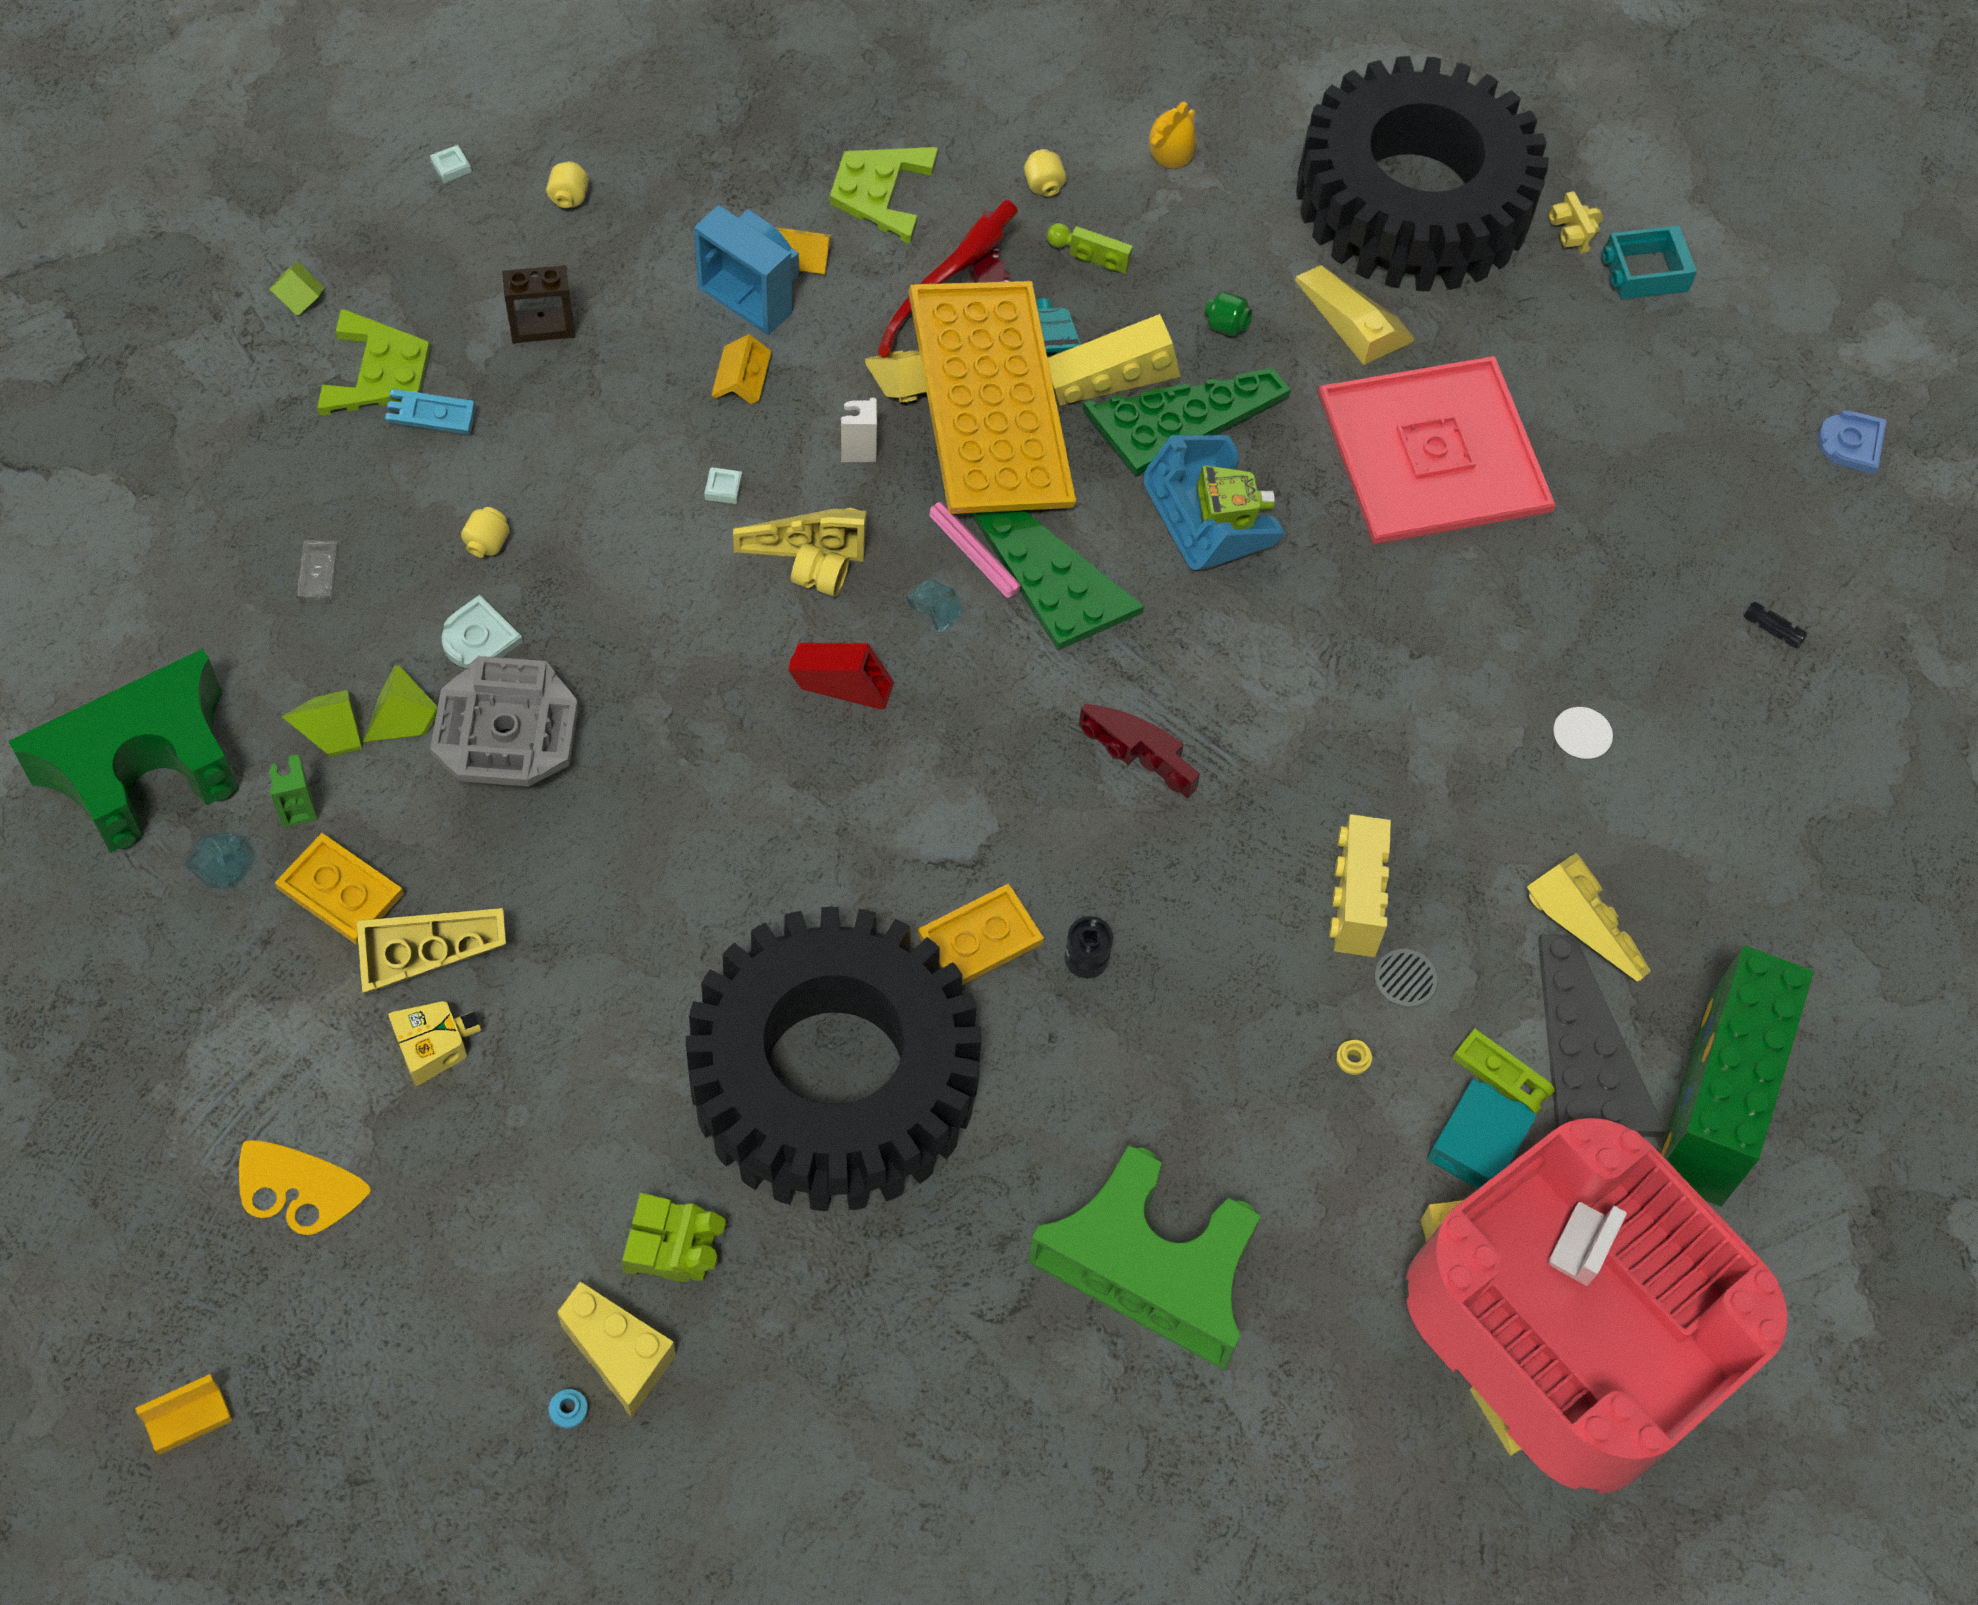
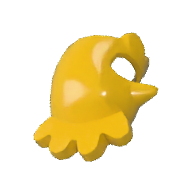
M1184 101L1176 109L1173 108L1161 114L1154 122L1149 134L1150 153L1154 160L1165 168L1176 169L1189 164L1194 158L1198 145L1193 124L1196 112L1194 109L1189 110V105Z

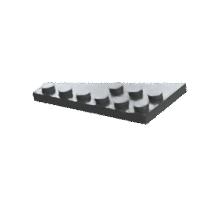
M1541 934L1538 945L1551 1082L1555 1088L1553 1104L1556 1128L1577 1119L1597 1118L1621 1124L1637 1131L1642 1137H1663L1666 1133L1665 1127L1576 936Z

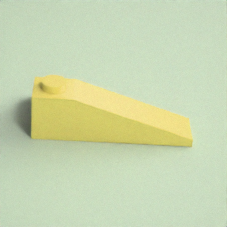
M854 508L830 509L733 529L734 552L796 557L802 544L808 543L822 548L825 555L832 551L849 557L850 561H864L867 511Z

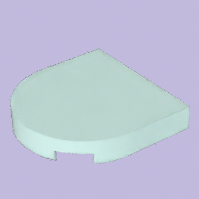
M478 595L446 620L441 637L446 656L453 663L463 668H468V665L478 656L502 658L523 643L522 636L481 595Z

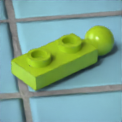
M1061 223L1053 224L1047 231L1049 244L1056 248H1062L1066 245L1070 246L1069 255L1124 274L1127 273L1130 267L1132 245L1077 226L1073 233H1070L1069 228Z

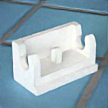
M870 398L869 401H848L844 404V409L849 411L857 410L860 414L857 416L841 417V462H876V398Z

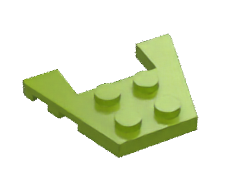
M938 148L844 151L830 193V204L860 220L866 218L878 224V229L886 233L892 231L900 235V240L911 244L917 225V215L890 210V203L901 170L932 176L938 157Z
M341 309L336 327L337 340L366 342V347L355 388L322 385L317 405L319 415H331V410L347 408V412L359 410L361 405L373 403L385 406L388 405L389 401L401 402V400L389 397L391 389L421 393L431 351L429 341Z

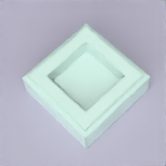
M458 145L430 155L431 163L444 183L472 173L471 165Z
M710 467L705 489V500L737 504L742 482V471Z

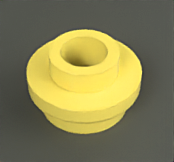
M1349 1040L1342 1043L1338 1048L1336 1061L1344 1072L1351 1075H1359L1366 1072L1370 1067L1372 1053L1364 1042ZM1355 1055L1359 1058V1062H1352L1347 1056Z

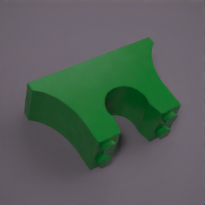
M203 648L8 741L31 785L56 790L77 803L96 826L110 853L118 849H125L143 837L139 817L129 798V792L134 782L146 772L159 768H168L182 773L186 777L192 792L206 805L215 801H222L228 798L231 793L239 790L227 759L213 735L214 711L223 693L209 657Z

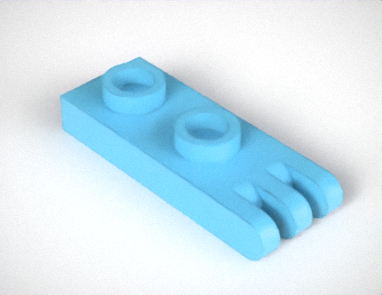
M391 389L389 397L401 400V402L389 401L387 409L399 412V414L386 413L384 421L391 424L471 435L477 406L475 401Z

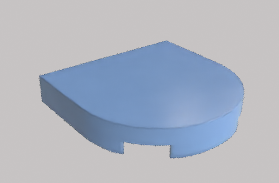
M1841 411L1839 414L1824 420L1818 432L1819 447L1823 454L1832 462L1875 475L1879 468L1887 420L1854 411Z

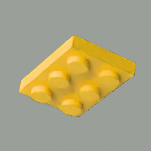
M323 833L274 882L280 892L356 945H358L357 921L382 919L404 895L403 889Z
M1009 883L918 928L917 934L921 941L928 937L940 947V969L954 962L962 974V985L1044 943V937Z

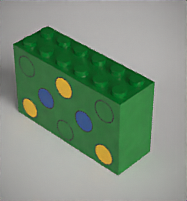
M1743 945L1708 998L1660 1152L1705 1201L1722 1207L1760 1159L1814 973L1813 970Z

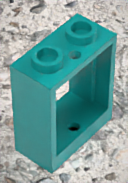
M1680 225L1610 233L1607 244L1602 249L1603 262L1609 267L1611 284L1613 288L1617 289L1620 300L1688 292L1697 274ZM1663 252L1670 272L1630 275L1624 256Z

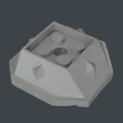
M478 656L468 665L466 670L455 676L440 691L430 746L431 754L458 781L529 787L569 766L578 713V701L567 686L558 678L547 661ZM504 729H511L507 733H500Z

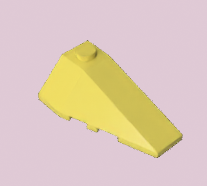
M1322 265L1296 276L1295 281L1363 365L1414 342V336L1396 315Z
M900 350L890 352L887 357L877 355L865 358L866 366L886 397H896L899 399V402H908L918 399L917 394L926 392L919 350L906 352Z
M1577 853L1559 863L1527 886L1531 892L1529 897L1539 910H1544L1550 918L1638 982L1651 972L1631 936L1624 931L1620 932L1617 928V918L1619 916L1613 907H1608L1601 901L1598 893L1603 889Z

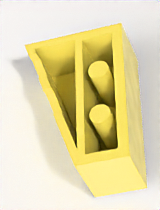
M579 1282L557 1312L561 1327L587 1361L592 1364L603 1379V1382L614 1393L632 1418L676 1357L674 1342L582 1282Z

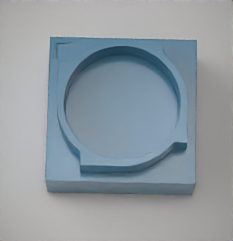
M718 205L694 226L698 288L769 336L792 314V282L799 273V253L791 248L787 240L775 227L749 209L738 218Z

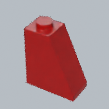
M797 643L794 655L789 661L788 671L802 690L876 709L886 708L894 681L868 643Z

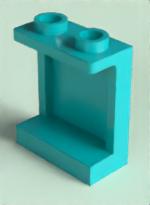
M1473 1079L1435 1143L1427 1161L1479 1189L1509 1166L1537 1115L1531 1112L1522 1102L1511 1101L1499 1094L1492 1085L1485 1082L1480 1083Z

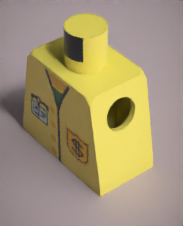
M444 1001L388 1014L415 1086L421 1085L464 1060L467 1054L462 1038L481 1032L474 1011L453 1019L449 1006Z

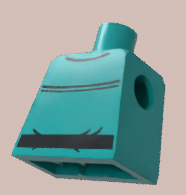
M1048 298L1036 300L1047 358L1081 345L1069 310L1066 308H1053L1052 301Z

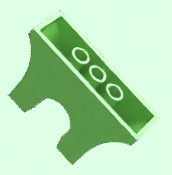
M1128 1145L1107 1183L1086 1206L1063 1220L1038 1226L1031 1239L1028 1263L1225 1371L1241 1337L1232 1311L1233 1277L1253 1239L1261 1215L1257 1214L1255 1209L1248 1203L1243 1201L1235 1202L1227 1198L1211 1215L1207 1229L1198 1238L1185 1243H1174L1160 1238L1148 1226L1145 1214L1149 1211L1162 1162L1158 1161L1156 1156L1149 1150L1144 1148L1136 1149Z

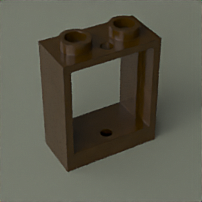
M566 265L502 271L504 297L512 344L575 338ZM561 296L563 304L560 307L516 310L514 300Z

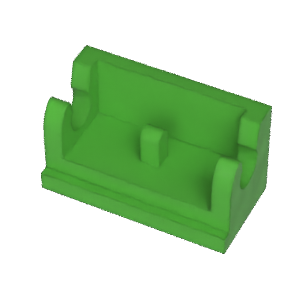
M299 754L289 756V768L291 771L287 776L278 775V768L275 763L271 765L269 770L273 787L269 789L270 795L283 828L318 820L311 788Z

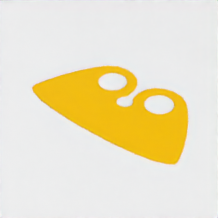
M249 1140L242 1144L239 1160L240 1197L246 1212L254 1217L268 1218L276 1215L287 1201L286 1192L294 1188L298 1190L299 1196L290 1203L287 1209V1224L298 1234L312 1235L339 1221L370 1194L371 1189L369 1185L361 1178L315 1156L264 1141ZM262 1188L272 1189L277 1198L273 1207L267 1210L257 1209L252 1201L256 1191ZM312 1204L319 1210L318 1220L311 1226L299 1225L295 1220L296 1211L302 1205Z

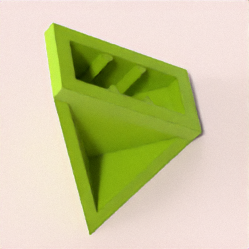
M399 665L394 666L380 691L363 742L426 735L436 718L438 708L436 704Z
M348 690L314 697L281 716L322 749L328 757L362 749Z

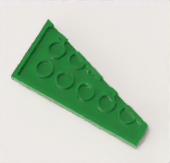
M1273 368L1237 374L1234 379L1218 381L1217 378L1208 379L1205 381V384L1190 386L1189 383L1142 391L1140 396L1123 399L1122 395L1111 397L1108 402L1095 404L1094 400L1083 402L1082 410L1132 473L1137 476L1146 471L1148 465L1171 435H1216L1288 398L1291 389Z
M1026 511L970 513L1003 566L1020 583V593L1057 651L1143 613L1144 606Z

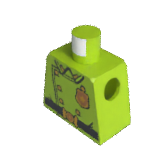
M1202 465L1196 483L1202 523L1204 520H1215L1217 524L1220 522H1230L1234 530L1249 529L1254 526L1259 510H1273V491H1257L1255 478L1251 472Z

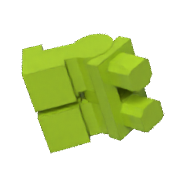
M640 1192L632 1221V1229H630L622 1259V1273L633 1275L638 1273L649 1274L675 1282H688L690 1279L693 1281H703L705 1271L715 1268L717 1254L711 1246L714 1236H719L724 1232L725 1218L715 1212L706 1211L694 1203L678 1205L671 1203V1200Z

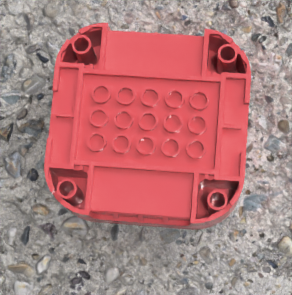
M1577 1119L1559 1126L1462 1201L1447 1215L1416 1254L1406 1276L1409 1297L1406 1299L1407 1308L1415 1327L1423 1339L1452 1372L1457 1369L1506 1423L1510 1428L1507 1431L1509 1436L1534 1464L1558 1483L1574 1490L1580 1486L1595 1489L1597 1493H1609L1632 1484L1772 1359L1780 1349L1787 1331L1788 1318L1784 1295L1777 1278L1772 1274L1767 1265L1645 1138L1635 1130L1604 1119ZM1582 1202L1605 1216L1613 1206H1616L1627 1212V1215L1598 1274L1588 1286L1548 1264V1260L1577 1203Z

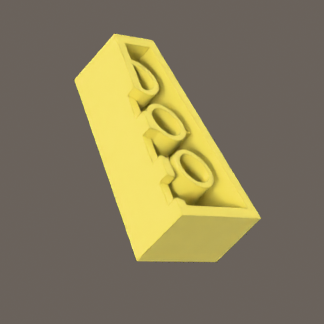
M1350 814L1346 827L1340 826L1337 846L1343 847L1342 856H1337L1334 875L1340 877L1339 887H1334L1332 896V907H1337V918H1331L1329 938H1335V952L1369 957L1376 956L1387 928V917H1384L1385 908L1388 905V893H1385L1389 878V867L1383 866V864H1387L1390 853L1391 820Z

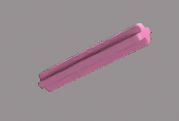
M938 502L930 508V517L1005 597L1012 598L1020 591V583L955 514L948 513V507L943 502Z

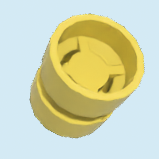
M803 543L793 564L791 582L808 589L816 585L818 592L836 597L846 579L849 557L832 551L825 555L822 548Z

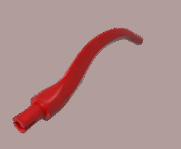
M1004 200L989 217L981 216L970 228L958 248L920 284H945L991 251L1003 238L1002 229L1018 213L1015 204L1010 200ZM909 296L895 313L883 334L878 348V354L881 357L889 356L897 332L912 314Z

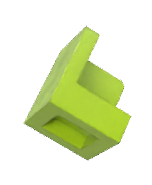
M296 261L275 280L270 290L295 315H300L320 296L324 286Z

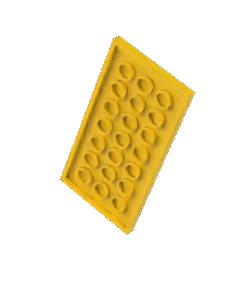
M1032 281L910 285L908 293L948 513L1073 508L1076 498Z

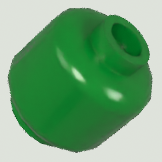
M1220 292L1215 299L1210 298L1208 300L1204 316L1208 317V325L1211 330L1229 336H1237L1240 332L1247 330L1252 318V308H1249L1247 299L1228 292Z

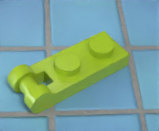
M1475 1028L1452 1058L1479 1079L1492 1085L1504 1097L1511 1101L1522 1102L1536 1115L1541 1110L1540 1104L1542 1101L1548 1100L1555 1092L1554 1086L1548 1080ZM1524 1083L1531 1088L1532 1092L1530 1094L1521 1089Z

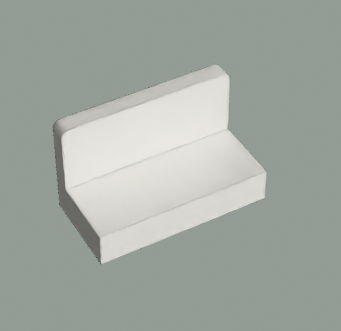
M1582 1202L1577 1203L1548 1260V1264L1588 1286L1598 1274L1627 1212L1613 1206L1605 1216Z

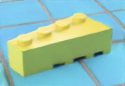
M1160 314L1047 358L1054 393L1060 406L1180 377L1173 342Z
M503 908L357 921L362 993L366 994L506 946Z

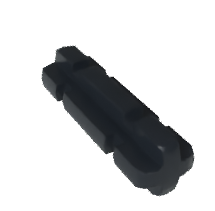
M1758 602L1750 604L1744 615L1746 619L1753 623L1758 621L1761 623L1759 625L1761 628L1780 639L1785 637L1788 639L1786 642L1795 648H1799L1807 637L1805 630L1798 626L1793 628L1790 621L1771 610L1766 612L1764 610L1765 607Z

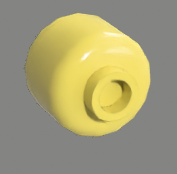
M1045 149L1035 151L1024 164V174L1029 188L1037 195L1053 196L1060 191V188L1066 182L1067 176L1058 154Z
M564 162L557 164L552 168L546 187L547 196L561 208L578 207L585 199L589 177L585 170L577 163Z
M490 507L474 510L461 532V538L467 545L466 550L479 558H483L484 555H497L510 533L509 525L506 523L507 518L498 510Z

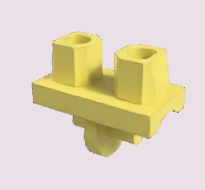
M1573 191L1566 193L1562 203L1551 206L1548 218L1552 225L1565 223L1566 227H1563L1560 232V240L1564 248L1577 246L1580 253H1584L1590 250L1589 241L1600 230L1598 224L1601 223L1603 215L1597 208L1589 209L1587 205L1582 206Z

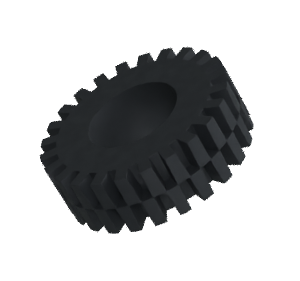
M1410 56L1396 57L1392 74H1389L1381 60L1368 63L1364 78L1355 70H1352L1343 75L1340 89L1333 84L1329 86L1324 92L1321 105L1316 103L1312 111L1300 161L1299 178L1296 188L1297 200H1303L1300 214L1304 223L1315 222L1312 237L1319 246L1334 240L1331 257L1336 262L1342 265L1353 255L1359 256L1356 274L1369 280L1377 266L1388 269L1385 286L1399 289L1403 275L1407 273L1415 275L1416 291H1431L1436 274H1440L1447 290L1461 287L1466 271L1475 282H1479L1488 277L1492 264L1498 269L1503 268L1510 261L1513 250L1519 251L1525 241L1548 170L1549 158L1543 157L1547 145L1544 133L1534 134L1537 119L1531 110L1517 114L1521 98L1515 92L1510 90L1495 99L1498 80L1486 74L1476 85L1468 82L1471 66L1459 62L1452 76L1440 74L1441 58L1427 57L1423 71L1414 72ZM1396 155L1428 157L1451 168L1462 179L1464 185L1447 191L1417 190L1389 177L1379 167L1377 162Z
M821 907L820 927L809 929L806 927L801 910L785 914L784 935L775 937L766 922L751 930V951L748 953L735 942L723 953V975L710 969L701 983L703 1003L693 1001L689 1013L691 1036H686V1055L693 1105H696L698 1123L704 1137L713 1136L715 1153L719 1160L726 1167L737 1161L739 1163L741 1181L754 1190L757 1189L763 1180L771 1182L773 1198L781 1203L790 1205L796 1191L808 1193L810 1210L828 1211L830 1195H846L849 1210L866 1208L867 1195L870 1190L880 1188L887 1202L902 1195L905 1177L912 1175L919 1184L927 1180L933 1174L935 1156L939 1154L948 1159L957 1147L959 1128L966 1129L970 1122L974 1096H976L978 1086L981 1027H975L977 1007L972 993L961 995L962 974L954 962L940 969V947L928 937L916 948L911 947L910 926L897 919L893 921L886 935L878 933L876 912L859 909L854 928L840 927L839 907ZM824 1013H845L861 1017L880 1028L894 1044L900 1057V1063L886 1084L873 1094L846 1104H822L804 1099L787 1089L771 1070L768 1064L769 1056L779 1038L798 1022Z

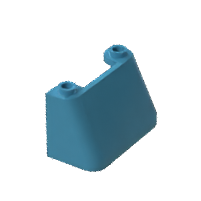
M1171 435L1148 465L1144 474V485L1187 565L1193 570L1210 569L1271 548L1285 534L1278 520L1271 515L1261 516L1255 521L1253 527L1242 530H1234L1230 522H1220L1217 524L1215 520H1204L1202 523L1196 483L1202 465L1235 470L1239 455L1229 435Z

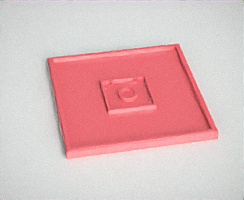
M1495 356L1319 386L1318 396L1373 545L1554 512L1556 504Z

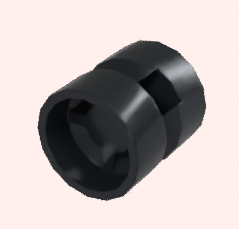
M1087 916L1076 920L1069 928L1064 960L1067 968L1074 975L1086 979L1094 978L1102 974L1108 967L1114 937L1112 929L1107 922L1097 917Z

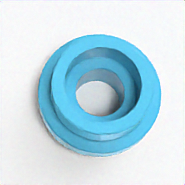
M565 1389L553 1396L549 1404L551 1420L561 1428L569 1429L580 1425L588 1413L585 1397L573 1389ZM572 1402L575 1404L574 1410L571 1413H563L561 1407L564 1403Z

